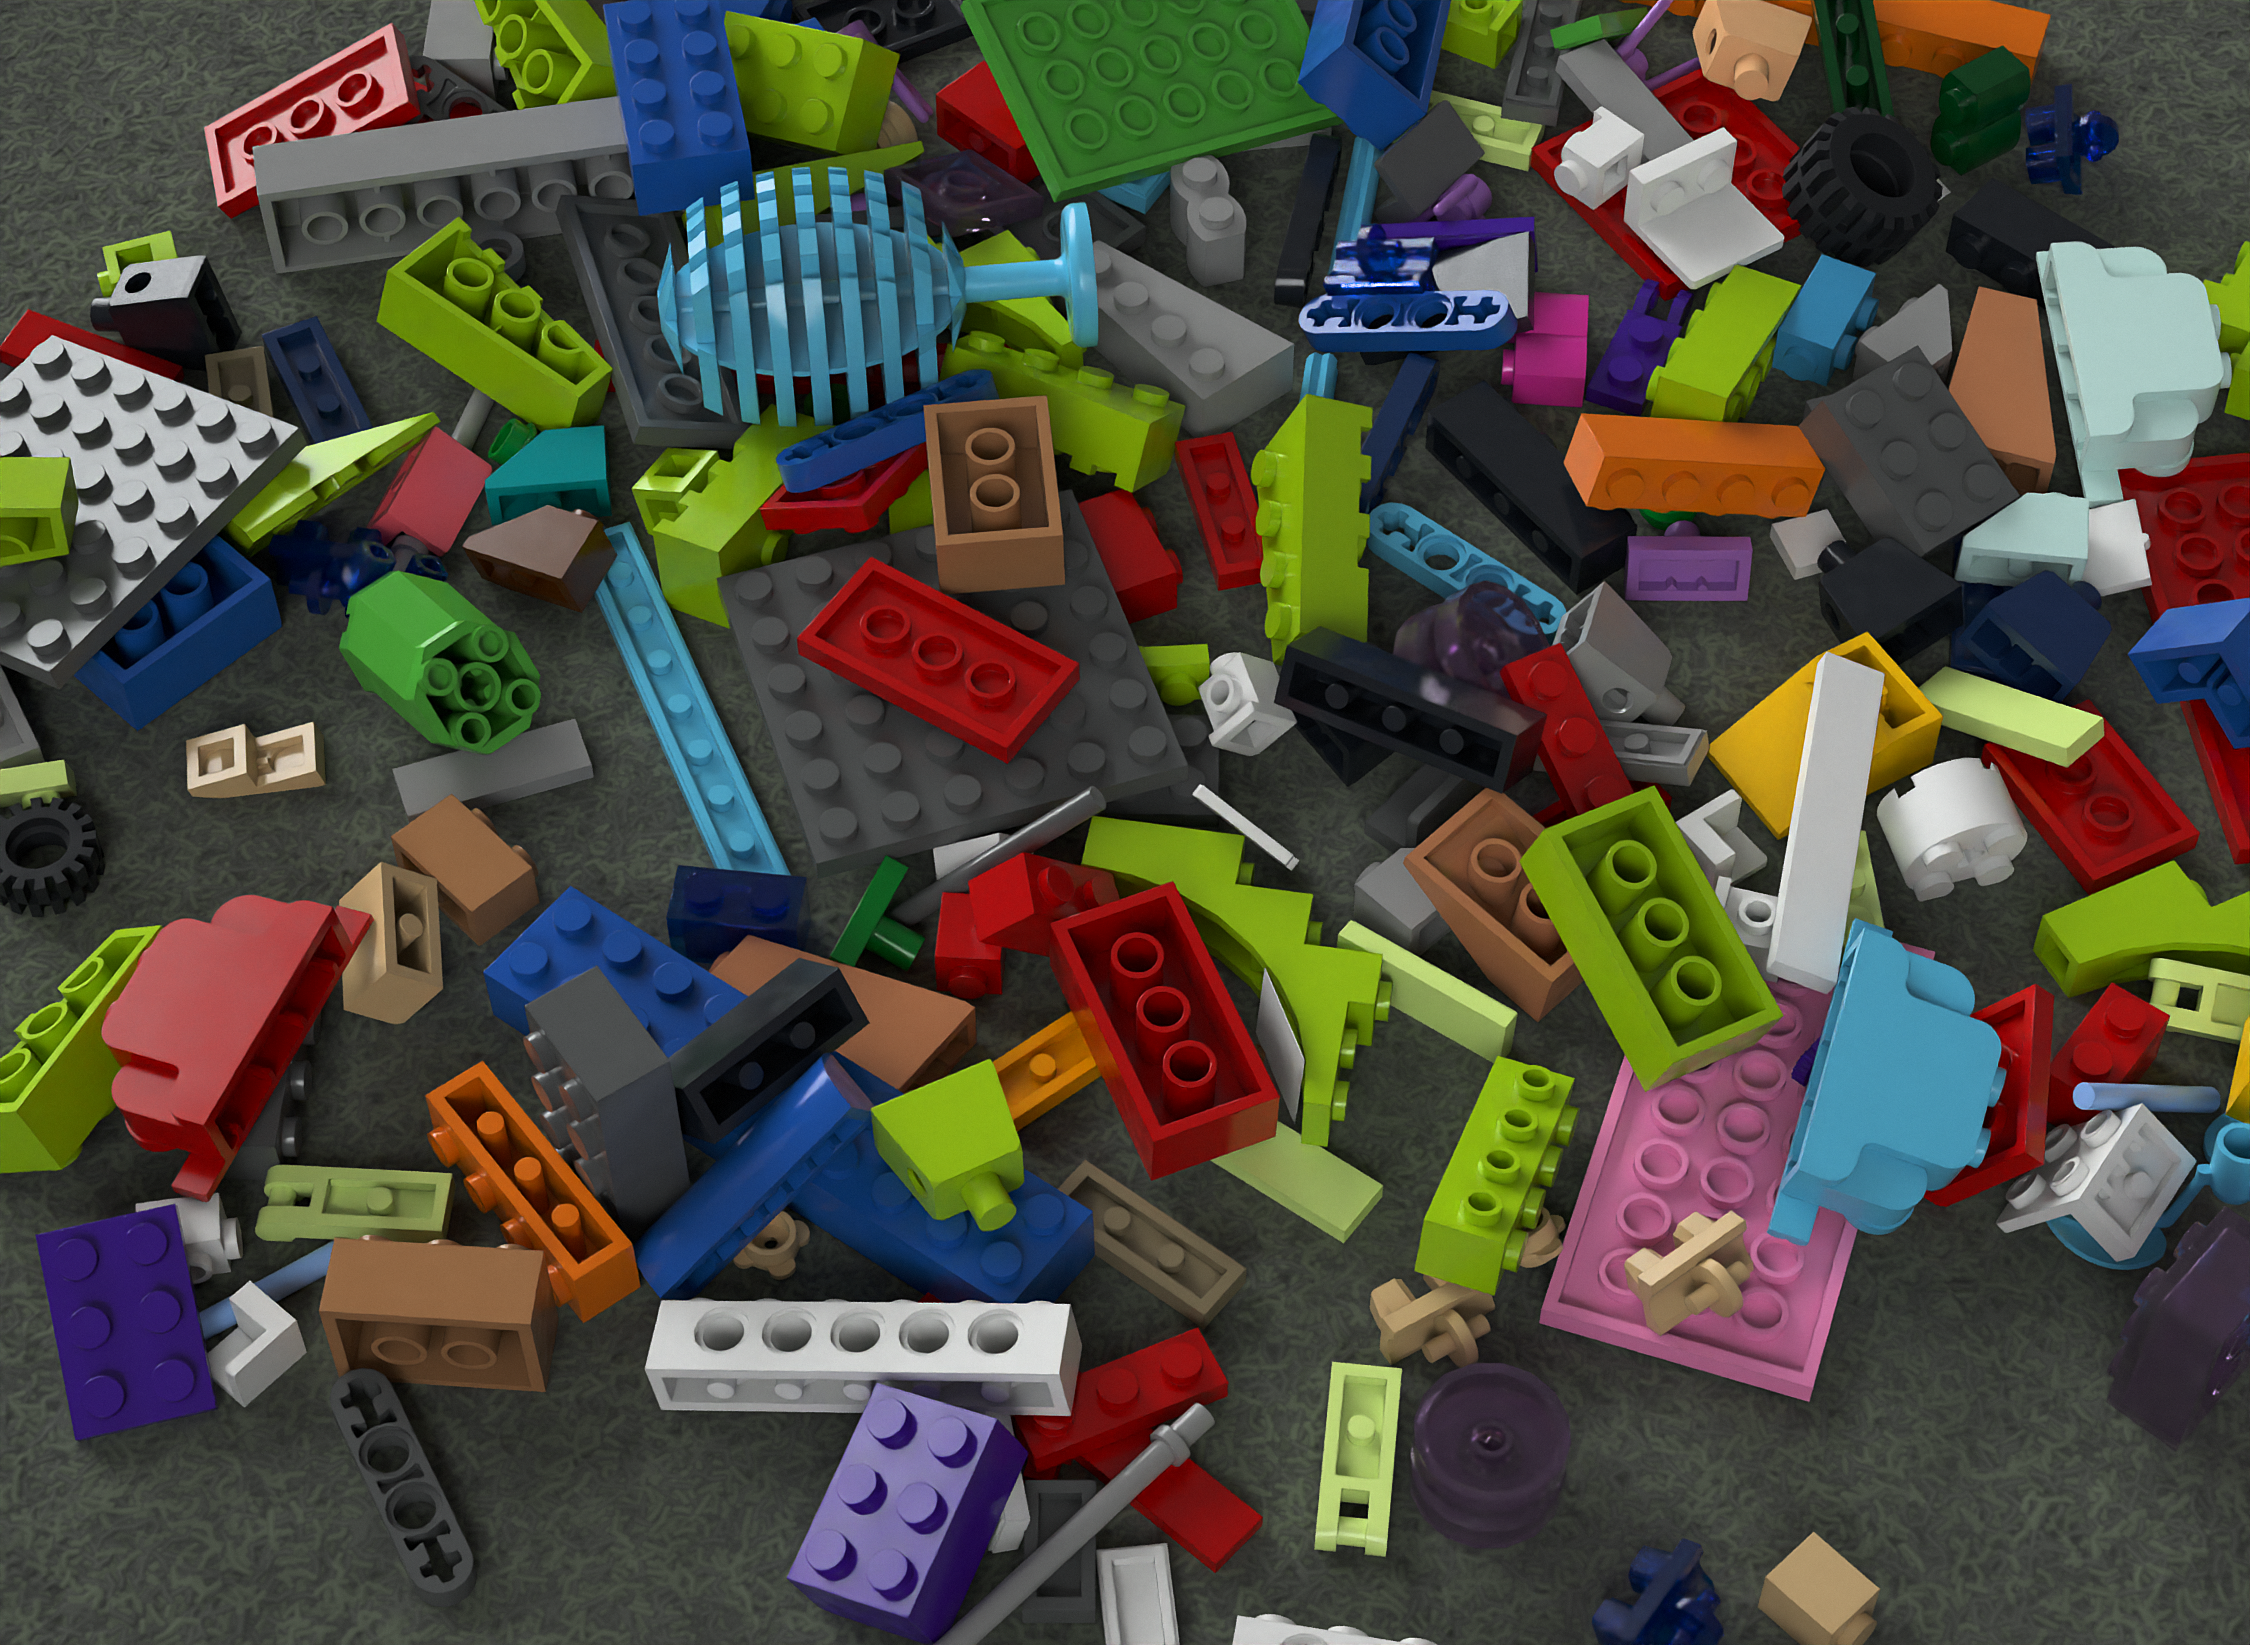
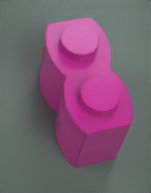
M1534 292V330L1514 334L1506 342L1514 343V350L1503 349L1501 384L1512 385L1511 401L1513 403L1582 408L1587 362L1588 295Z

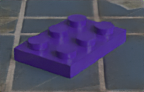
M176 1204L35 1235L76 1441L80 1442L218 1410L179 1209Z

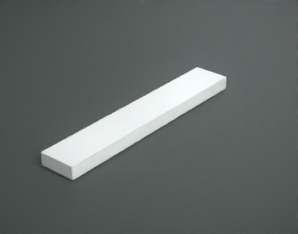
M1827 651L1817 663L1766 972L1824 994H1828L1837 984L1885 677L1883 672Z

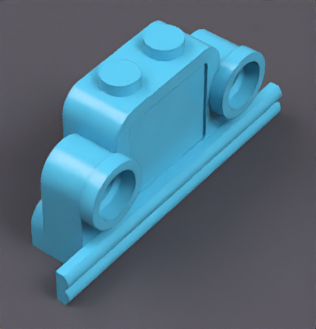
M1857 918L1852 922L1838 973L1837 984L1831 998L1767 1233L1773 1237L1787 1239L1789 1242L1800 1246H1806L1809 1243L1819 1206L1843 1214L1848 1222L1860 1231L1873 1235L1888 1234L1897 1230L1911 1216L1914 1207L1923 1198L1926 1190L1934 1191L1946 1187L1966 1165L1978 1168L1984 1159L1991 1137V1130L1982 1127L1987 1106L1991 1108L1995 1106L2006 1079V1069L1998 1067L2001 1055V1041L1998 1034L1987 1023L1969 1017L1974 1008L1975 994L1966 976L1954 967L1906 951L1900 942L1892 938L1893 931Z

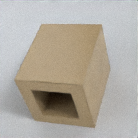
M1813 1532L1765 1577L1758 1608L1800 1645H1863L1877 1625V1621L1872 1618L1880 1588Z

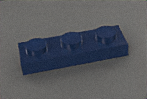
M317 316L261 334L265 351L311 445L373 428Z

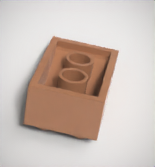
M1485 788L1405 857L1403 864L1488 980L1535 1021L1539 1022L1577 988L1584 979L1519 862L1546 828L1506 794Z

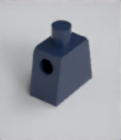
M2044 570L1990 600L1958 638V641L2009 687L2061 703L2080 682L2112 631L2110 622L2098 612L2102 605L2100 593L2092 584L2085 581H2077L2069 586L2056 573Z

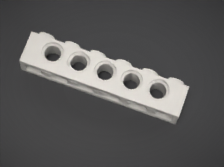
M694 1298L689 1301L661 1300L645 1371L661 1410L863 1413L876 1383H880L977 1413L989 1411L1002 1415L1071 1416L1082 1343L1071 1304H1054L1048 1301L1017 1304L984 1303L977 1300H966L960 1303H917L905 1299L892 1302H848L842 1299H829L823 1302H791L771 1298L759 1299L757 1301H714L708 1298Z

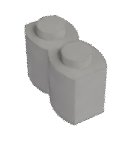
M1212 155L1193 158L1172 166L1170 170L1171 227L1176 237L1186 246V259L1190 273L1204 287L1244 279L1246 264V216L1241 205L1229 195L1230 183L1226 169Z

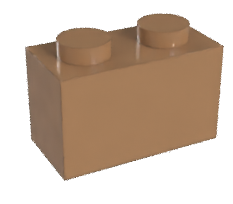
M452 793L391 836L398 867L437 879L439 909L478 946H481L540 903L535 878L539 873L530 855L518 845H514L512 848L498 836L493 823L480 809L474 808L470 811Z

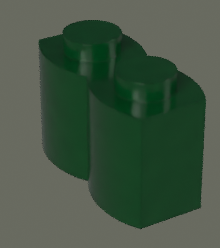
M2003 45L1949 72L1941 84L1939 108L1942 114L1936 118L1933 124L1930 146L1936 160L1944 166H1951L1960 176L2013 150L2020 138V110L2025 106L2029 98L2031 87L2029 68Z

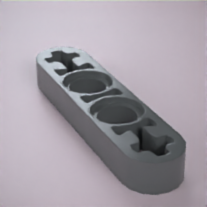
M360 1368L349 1371L336 1381L329 1397L338 1429L417 1595L422 1601L432 1606L448 1607L458 1604L470 1595L477 1580L475 1562L465 1536L390 1381L384 1374L374 1369ZM365 1392L370 1400H373L374 1410L380 1425L374 1426L370 1430L367 1428L360 1409L354 1406L352 1398ZM400 1446L409 1452L407 1462L397 1471L382 1473L370 1466L373 1456L384 1447ZM421 1501L435 1507L434 1518L422 1528L406 1529L397 1522L400 1511L410 1503ZM438 1542L446 1564L453 1567L455 1578L449 1582L442 1583L437 1575H433V1568L426 1547H430Z

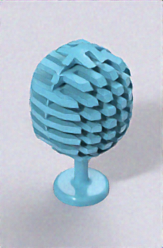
M810 167L792 168L796 224L779 227L774 171L756 175L760 231L744 235L738 181L720 187L724 242L709 249L704 200L703 197L686 208L689 262L675 275L670 243L657 290L661 331L682 374V346L690 353L698 356L704 407L723 415L721 365L736 370L742 422L761 425L757 374L774 376L779 426L797 427L793 376H810L815 426L833 425L830 374L844 372L846 374L851 420L869 412L867 367L880 364L885 405L904 397L902 356L915 350L920 390L938 383L936 336L949 325L952 351L954 352L967 311L966 303L1062 296L1065 298L1069 331L1073 342L1082 348L1097 347L1096 272L1090 220L1085 202L1068 204L1062 210L1060 221L1061 256L1054 260L964 267L963 259L943 221L942 252L928 243L920 189L902 180L904 233L890 229L883 174L864 170L867 225L854 224L852 222L847 169L844 167H828L832 222L815 223Z

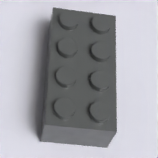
M595 966L524 1005L530 1034L523 1037V1042L529 1057L538 1069V1073L531 1076V1080L538 1097L546 1108V1111L539 1114L544 1131L555 1150L631 1243H634L691 1186L670 1060L599 967Z

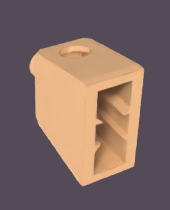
M1706 0L1692 33L1703 76L1711 82L1735 89L1736 93L1746 100L1763 98L1772 102L1779 101L1800 56L1812 17L1762 0Z

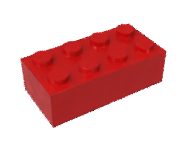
M1173 881L1050 923V967L1151 1181L1276 1137L1280 1096Z

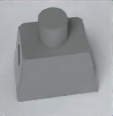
M1604 581L1561 617L1552 646L1558 643L1562 644L1599 720L1631 723L1641 715L1651 725L1672 726L1678 720L1685 709V704L1664 686L1672 655L1664 643L1611 586Z

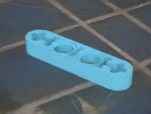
M1390 502L1381 504L1369 514L1370 537L1367 539V545L1375 555L1519 646L1532 651H1541L1552 646L1561 617L1566 613L1563 603L1555 596L1410 506ZM1401 527L1404 529V534L1394 530ZM1383 528L1394 532L1390 535L1383 534ZM1410 545L1415 547L1413 552L1410 551ZM1434 555H1446L1454 559L1457 565L1448 570H1436L1428 566L1425 561ZM1482 585H1494L1505 592V596L1498 600L1488 601L1477 597L1473 590ZM1518 600L1521 601V607L1516 605ZM1542 617L1549 619L1548 625L1543 622L1537 623L1534 627L1527 624L1528 619L1535 622Z

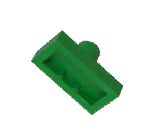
M887 855L885 856L828 959L854 967L862 951L866 949L904 971H908L925 937L883 913L909 867Z

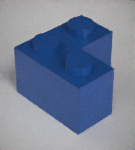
M2250 598L2167 609L2128 653L2157 704L2205 699L2233 748L2250 747Z

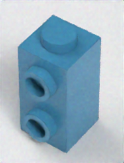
M1822 254L1778 329L1772 367L1784 371L1795 380H1809L1823 386H1827L1836 368L1846 371L1853 359L1858 338L1854 336L1858 330L1865 332L1872 326L1878 311L1879 299L1872 297L1876 273Z

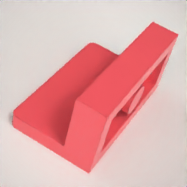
M435 426L409 450L361 536L375 546L385 547L399 533L404 532L408 536L420 540L428 550L437 556L445 555L450 550L485 485V479L492 473V466Z

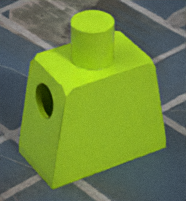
M991 1059L982 1061L871 1108L875 1148L933 1219L945 1220L969 1210L982 1231L999 1229L1012 1220L1016 1214V1206L1008 1193L1018 1189L1024 1183L1023 1151Z

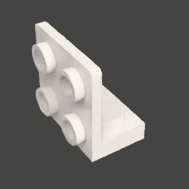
M1724 127L1629 171L1623 221L1690 289H1697L1729 274L1736 264L1746 266L1783 247L1784 235L1731 183L1737 140Z
M2143 1103L2114 1113L2111 1110H2104L2090 1121L2071 1127L2068 1124H2062L2046 1135L2044 1165L2030 1170V1172H2027L2012 1184L2006 1193V1199L2009 1203L1996 1220V1224L2005 1233H2009L2071 1214L2116 1262L2135 1257L2197 1160Z

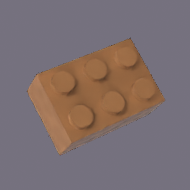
M1047 395L923 405L940 592L946 595L1065 585L1063 529Z
M366 1235L359 1239L334 1238L319 1307V1314L339 1378L349 1371L367 1368L384 1374L390 1382L546 1392L559 1318L544 1251L531 1250L518 1244H504L497 1248L462 1246L454 1241L444 1239L433 1240L428 1243L392 1241L378 1235Z

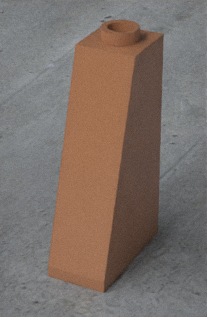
M1979 286L1949 386V392L2013 487L2018 490V494L2024 495L2027 492L2045 494L2048 491L2057 454L2037 299Z
M747 935L732 952L727 951L721 954L709 970L711 974L749 997L798 958L840 968L870 1024L835 1051L904 1094L944 1078L977 1042L975 1007L966 1001L755 936Z

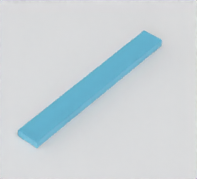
M626 522L605 529L604 532L618 556L596 589L594 596L733 910L737 911L795 892L793 879L631 523Z

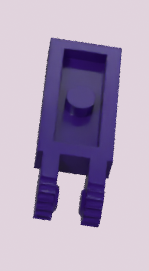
M1650 279L1645 280L1637 294L1633 309L1627 310L1587 386L1585 400L1632 416L1641 417L1649 400H1646V390L1651 375L1657 365L1666 366L1667 357L1676 337L1681 338L1683 325L1693 305L1694 294L1681 289L1672 302L1667 321L1649 316L1659 299V282Z

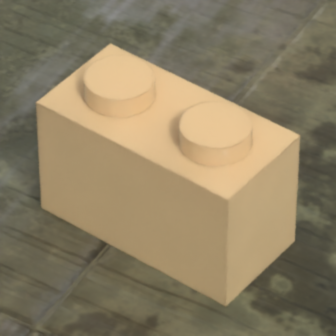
M380 862L339 900V906L369 913L374 919L342 974L343 1005L345 1011L391 1024L405 1023L443 989L437 879Z

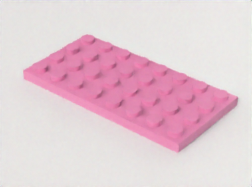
M1901 943L1906 951L1934 960L1935 951ZM1778 977L1777 983L1764 981L1784 1016L1755 1045L1647 1092L1644 1091L1629 1061L1624 1056L1562 1244L1563 1250L1559 1254L1541 1308L1539 1323L1810 1402L1858 1229L1850 1224L1843 1214L1819 1206L1810 1240L1806 1246L1796 1245L1787 1239L1776 1238L1767 1233L1807 1085L1804 1087L1792 1079L1791 1073L1800 1056L1821 1036L1822 1027L1825 1024L1835 988L1834 986L1828 994H1824ZM1732 1210L1746 1220L1747 1230L1743 1233V1241L1754 1267V1271L1750 1273V1278L1738 1286L1743 1297V1307L1731 1317H1722L1708 1307L1698 1315L1691 1314L1662 1336L1658 1335L1647 1327L1642 1301L1628 1288L1624 1268L1626 1259L1642 1248L1652 1249L1662 1257L1675 1250L1673 1233L1678 1223L1695 1211L1713 1221H1717Z

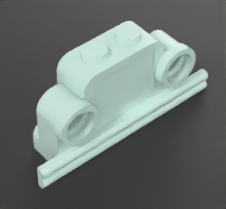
M2078 241L2051 243L2049 251L2036 253V262L2084 498H2090L2089 508H2097L2123 502L2117 469L2135 468L2149 476L2169 477L2186 468L2192 456L2194 448L2193 438L2197 425L2211 416L2219 389L2230 387L2232 378L2231 360L2227 352H2220L2218 339L2221 330L2219 308L2216 304H2209L2206 288L2195 276L2186 273L2167 274L2166 265L2161 257L2153 251L2142 247L2095 249L2087 243Z

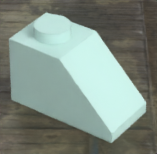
M2027 492L1963 536L1954 571V579L1956 581H1966L1967 583L2015 587L2042 571L2048 570L2056 573L2069 586L2074 582L2081 581L2088 560L2090 498L2070 497L2057 492L2045 494Z

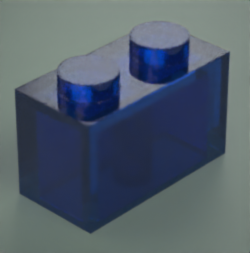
M678 865L666 916L671 949L692 962L713 964L721 954L727 951L732 952L747 935H751L805 952L811 923L807 877Z

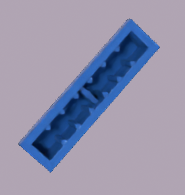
M824 1053L634 1242L633 1248L636 1264L644 1278L660 1298L688 1301L699 1294L872 1122L871 1108L875 1106L831 1053Z

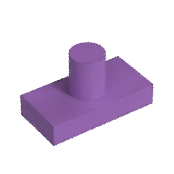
M1678 521L1671 524L1666 529L1664 536H1628L1624 572L1625 600L1747 601L1753 553L1751 538L1701 537L1699 528L1689 521Z

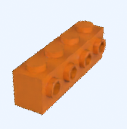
M1581 413L1563 462L1585 505L1601 510H1614L1616 508L1647 509L1657 513H1668L1670 511L1704 512L1712 516L1745 514L1758 515L1768 519H1775L1780 516L1806 517L1825 471L1824 465L1798 426Z
M484 1061L479 1062L425 1095L434 1129L427 1133V1138L433 1151L444 1166L449 1168L456 1164L466 1176L463 1179L465 1188L478 1209L484 1214L493 1210L503 1222L500 1225V1229L507 1244H518L531 1250L544 1251L557 1307L567 1303L584 1324L641 1287L631 1241Z

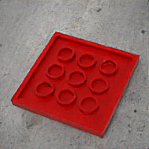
M1701 68L1651 91L1694 141L1724 127L1737 140L1731 183L1784 235L1783 243L1802 235L1798 230L1801 225L1797 220H1792L1787 211L1791 203L1783 198L1782 187L1786 184V181L1782 178L1784 169L1800 148L1750 100L1741 98L1735 89L1706 79ZM1593 119L1532 147L1531 167L1644 281L1650 279L1659 282V296L1665 302L1676 297L1681 289L1685 291L1690 290L1623 221L1628 185L1594 210L1574 196L1566 194L1558 186L1554 177V170L1562 163L1561 152L1565 143L1576 132H1583L1593 124Z

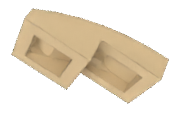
M314 722L257 738L253 736L245 724L186 740L187 790L192 797L229 798L326 785L324 736Z

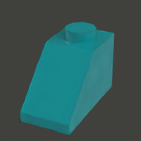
M604 425L544 430L486 478L485 492L492 525H500L546 505L569 512L581 509L595 517L612 516L610 460Z

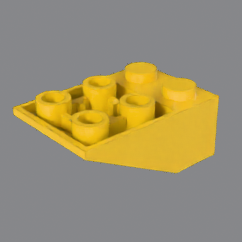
M1868 631L1828 650L1827 652L1885 673L1866 796L1932 764L1943 715ZM1826 652L1813 658L1710 743V748L1706 754L1777 840L1789 835L1817 663Z

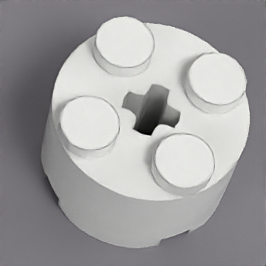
M1979 758L1955 759L1924 769L1911 777L1915 788L1900 798L1894 788L1880 802L1877 809V818L1906 885L1914 890L1919 901L1946 896L1953 890V882L1975 877L1980 886H1986L2007 879L2014 872L2011 860L2021 852L2027 842V832L1998 767L1991 762L1990 768L1984 769Z

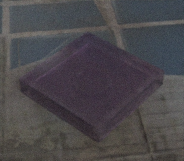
M972 149L884 170V184L888 193L903 202L901 180L919 188L923 202L924 217L941 229L943 221L949 234L953 237L1042 216L1044 197Z

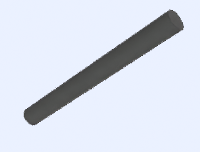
M1095 786L1087 788L888 910L887 917L907 928L912 927L940 910L942 892L966 894L969 892V880L1023 852L1030 854L1104 810L1106 808V801L1102 793Z

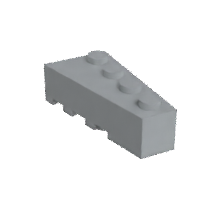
M1100 240L1093 243L1098 300V345L1094 348L1134 384H1147L1162 388L1170 393L1168 400L1185 405L1181 426L1194 438L1221 434L1292 390L1294 344ZM1058 295L1054 296V308L1068 321L1065 298Z

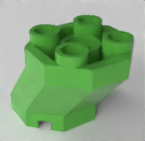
M399 570L390 571L349 598L346 615L350 614L347 631L342 632L339 646L340 652L364 691L381 697L428 741L433 744L487 755L530 728L532 715L538 709L541 692L538 687L540 680L538 670L515 632L498 627L448 583Z

